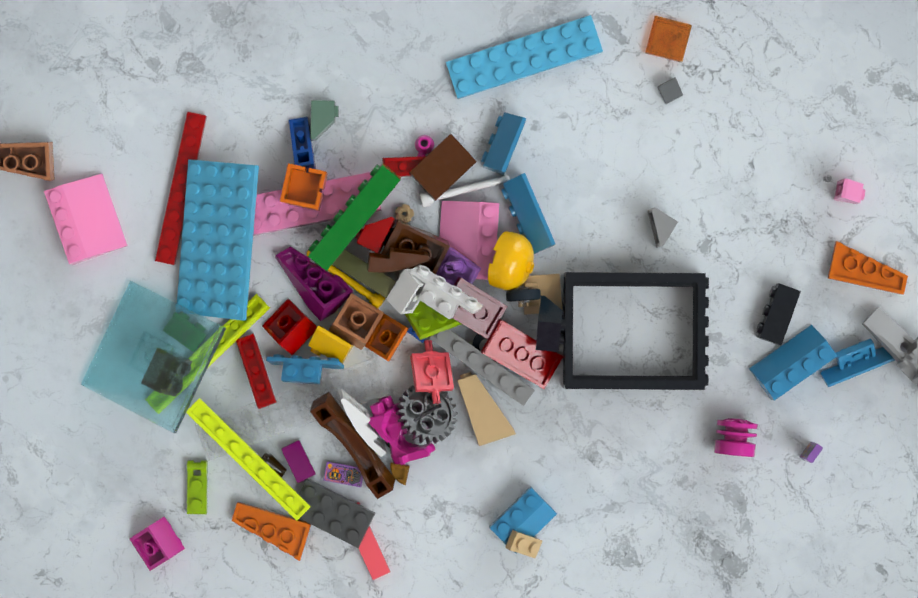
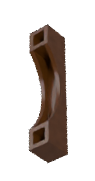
M330 392L315 399L310 409L311 414L323 428L331 432L347 449L358 466L367 487L378 499L393 491L395 478L374 450L358 434L350 419Z

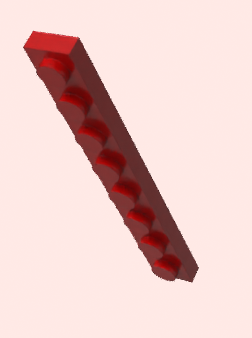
M187 112L155 261L175 265L183 230L188 159L198 160L207 119L206 115Z

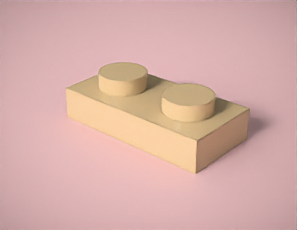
M512 530L505 548L536 558L542 540Z

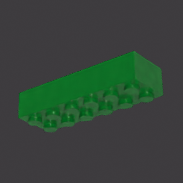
M384 163L381 166L377 164L370 172L372 177L368 181L364 179L357 190L360 192L356 196L351 195L345 204L347 208L344 211L341 209L333 218L334 224L332 226L328 224L320 234L322 236L321 240L318 241L316 239L309 247L310 253L308 257L327 271L400 182L401 177Z

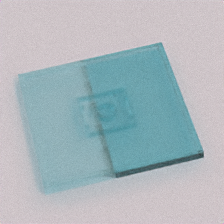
M130 281L81 385L173 433H177L226 327Z

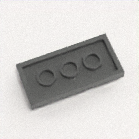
M306 479L299 495L311 507L299 519L359 548L376 513L310 479Z

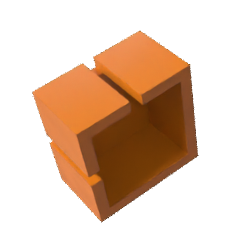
M288 163L280 202L320 211L323 193L320 190L325 189L328 173L309 168V173H306V167Z

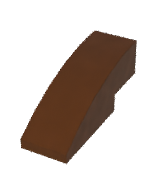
M389 247L388 255L369 252L367 270L368 272L382 273L407 269L429 260L428 251Z

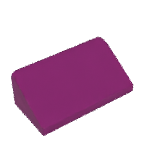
M300 440L281 448L297 483L316 474Z

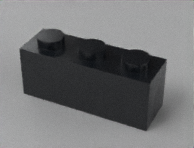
M780 283L772 286L769 297H771L770 303L765 305L762 313L765 317L763 322H759L756 333H758L757 338L782 346L801 291Z

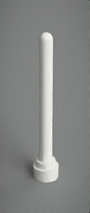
M504 175L449 189L437 200L500 185L509 181L510 177ZM427 192L419 193L423 208L431 206L430 204L434 203V200Z

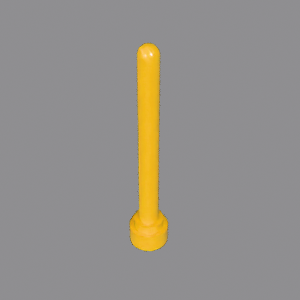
M307 250L306 255L309 256L310 251ZM331 265L328 269L330 273L338 275L347 285L369 299L371 305L377 309L385 301L386 298L377 293L373 294L334 265Z

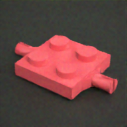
M432 340L424 341L425 352L412 353L410 356L415 392L432 393L433 404L441 403L439 392L452 391L454 389L449 352L439 353L433 351Z

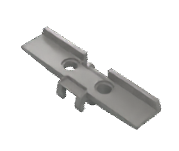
M878 307L862 325L897 361L896 365L914 385L918 384V337L913 340L903 328ZM901 344L907 350V353L901 351Z

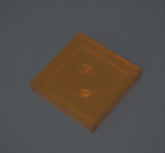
M654 16L645 53L682 63L692 25Z

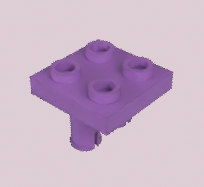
M450 247L436 275L443 277L452 286H454L458 277L473 284L481 268Z

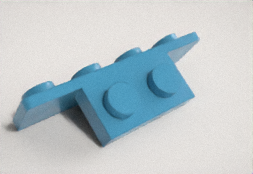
M870 338L836 352L838 365L822 371L821 376L827 387H831L895 361V359L884 347L875 350L874 343Z
M279 354L266 358V361L272 365H283L281 381L320 384L322 368L344 369V365L337 358L321 360L319 357H309V359H303V357L292 355L291 358H285V356Z

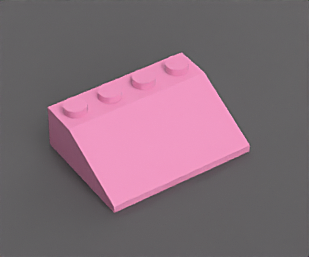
M103 174L44 191L69 264L75 265L128 246Z
M442 201L439 237L447 240L450 247L481 268L475 280H488L489 263L493 264V257L496 252L493 249L497 242L499 203Z

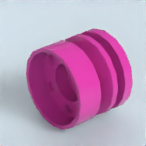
M733 418L717 420V425L725 426V430H716V433L724 435V439L715 440L714 453L755 457L756 444L747 442V439L757 437L756 433H749L748 429H757L758 424Z

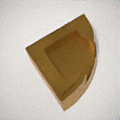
M391 462L390 468L393 477L399 483L406 485L410 466Z

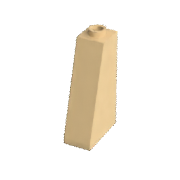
M471 372L460 375L461 379L457 381L479 446L515 435V430L476 374L472 375Z

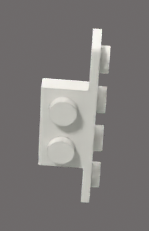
M418 265L410 271L412 275L425 283L418 299L446 318H453L459 305L472 314L481 310L483 305L477 299L466 295L460 288L452 286L443 277L435 275L428 267Z

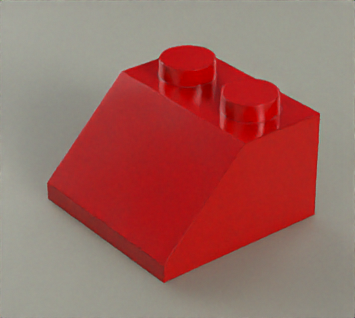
M389 217L365 225L364 229L361 228L355 237L358 240L357 244L380 254L385 239L390 232L389 229L393 228L396 222L395 218Z
M287 299L262 325L272 338L291 355L300 349L318 327L290 299Z

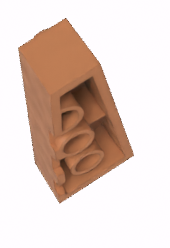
M53 142L0 143V170L48 181L55 180Z

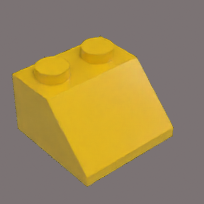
M322 326L317 327L308 344L311 347L310 351L320 357L323 354L328 358H337L342 364L354 346Z

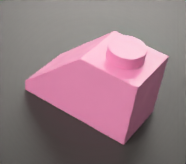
M846 178L837 181L834 200L859 204L865 197L864 184Z

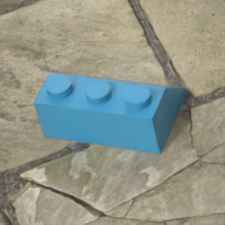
M504 112L503 117L499 115L495 125L498 127L496 134L492 133L488 142L491 145L489 152H484L481 160L484 163L483 168L503 176L505 175L526 118Z
M530 486L490 525V529L507 544L512 530L534 537L557 513Z

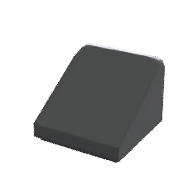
M676 77L657 87L666 104L683 96Z

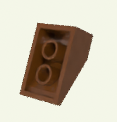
M397 221L381 254L388 255L389 247L428 251L429 260L419 265L428 267L436 275L450 245L447 240L430 232Z

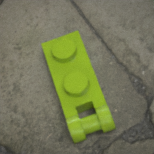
M201 460V462L187 461V514H207V460ZM194 470H201V475H194Z

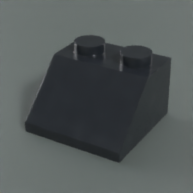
M541 296L536 350L559 352L560 344L564 345L565 333H561V330H565L566 319L562 318L563 310L546 296Z

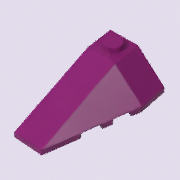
M291 246L275 256L307 307L320 321L335 313L348 299L350 294L353 293V290L341 277L336 274L334 276L321 266H317L310 261V258Z

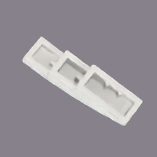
M340 389L341 402L354 428L367 445L382 457L387 453L384 442L378 438L377 431L368 423L371 420L368 410L343 389Z

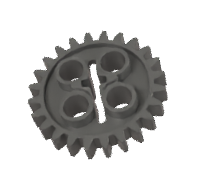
M413 385L399 398L400 402L396 406L400 409L396 414L401 416L398 422L404 423L401 429H408L406 435L412 433V440L418 437L419 443L426 439V443L429 445L432 441L434 444L439 440L443 441L451 434V431L455 429L453 424L457 422V419L454 417L458 412L452 410L456 405L450 404L453 398L447 399L448 392H439L441 401L439 404H433L432 393L415 392ZM435 406H440V408L434 410L431 414L429 413L422 417L420 420L414 421V419L420 417L423 413H427ZM412 407H415L417 412H414ZM437 414L442 417V420L437 417ZM422 423H425L428 429L424 428Z

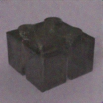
M157 347L141 384L159 393L176 396L183 387V377L187 376L191 370L192 361L173 351Z

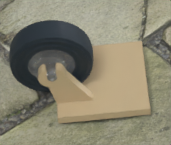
M560 274L529 276L517 290L506 292V300L508 302L518 301V307H524V315L539 314L541 296H546L562 309Z

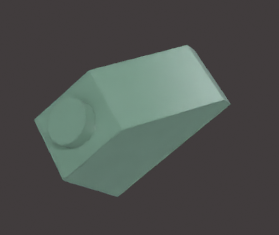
M311 100L312 141H316L335 123V117H339V106H335V101Z

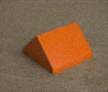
M383 314L365 347L385 360L390 361L409 328Z

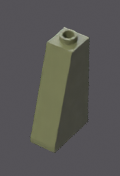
M344 249L333 265L387 298L396 281L384 273L368 272V263Z

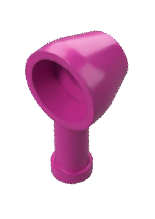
M422 135L416 139L415 148L418 151L417 156H425L433 150L434 141L430 136ZM423 140L428 142L426 147L421 146Z

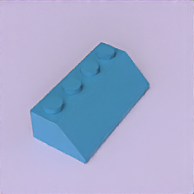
M523 173L503 183L504 188L501 191L505 200L509 198L512 205L509 206L512 217H517L519 222L516 224L518 231L521 235L524 234L530 241L534 254L553 247L555 241L526 174Z
M810 325L749 369L769 398L775 401L832 361L837 355L827 340L813 325Z

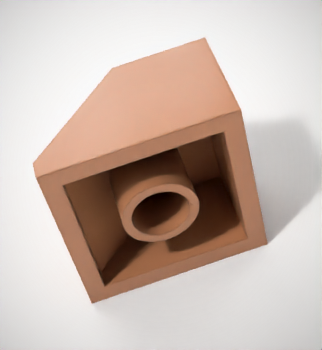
M351 293L329 331L362 350L384 312Z

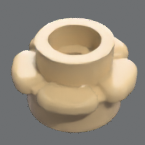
M403 204L401 207L398 206L396 208L395 217L397 221L408 223L414 216V211L410 209L409 205Z

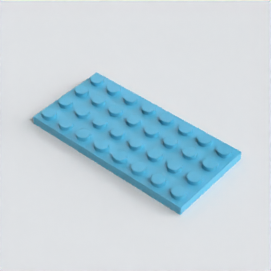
M188 159L176 312L181 313L183 311L185 314L246 320L258 165Z

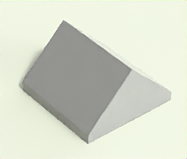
M654 207L648 210L656 248L666 243L678 221Z

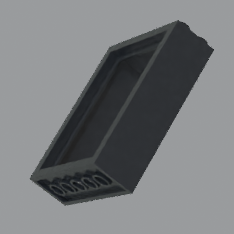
M565 272L563 319H566L565 330H563V333H565L563 345V388L705 390V386H708L709 383L708 374H705V366L709 365V356L705 355V347L709 346V336L705 335V328L709 327V317L705 316L706 308H709V297H706V289H709V277H706V273ZM573 286L693 287L692 376L573 375Z

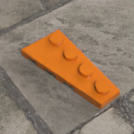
M835 241L827 279L904 295L907 275Z
M237 502L232 518L234 523L258 535L266 542L275 545L298 561L301 560L311 524Z

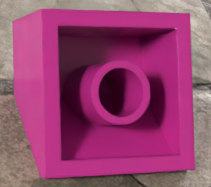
M162 517L130 538V541L150 571L185 549L165 517Z

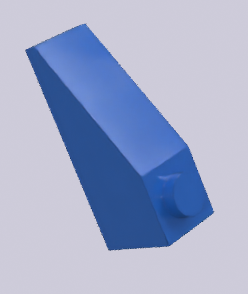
M308 117L289 120L294 165L306 167V173H309V168L316 169Z

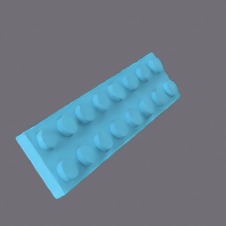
M589 15L448 61L446 65L457 99L602 53L603 50L592 16Z

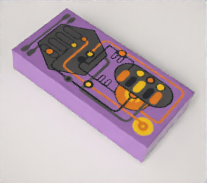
M810 442L800 455V458L813 463L823 447L817 443Z
M327 461L323 481L362 487L363 476L356 466Z

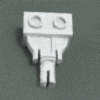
M404 269L400 273L399 279L386 298L400 314L413 313L420 302L418 297L425 285L423 281L410 273L411 269Z

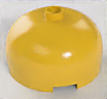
M505 231L499 237L493 249L496 252L493 257V264L489 263L488 282L491 286L502 290H514L523 285L529 274L532 273L534 269V251L526 237L518 233Z

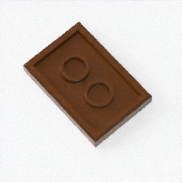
M449 134L409 174L436 201L477 161L452 134Z

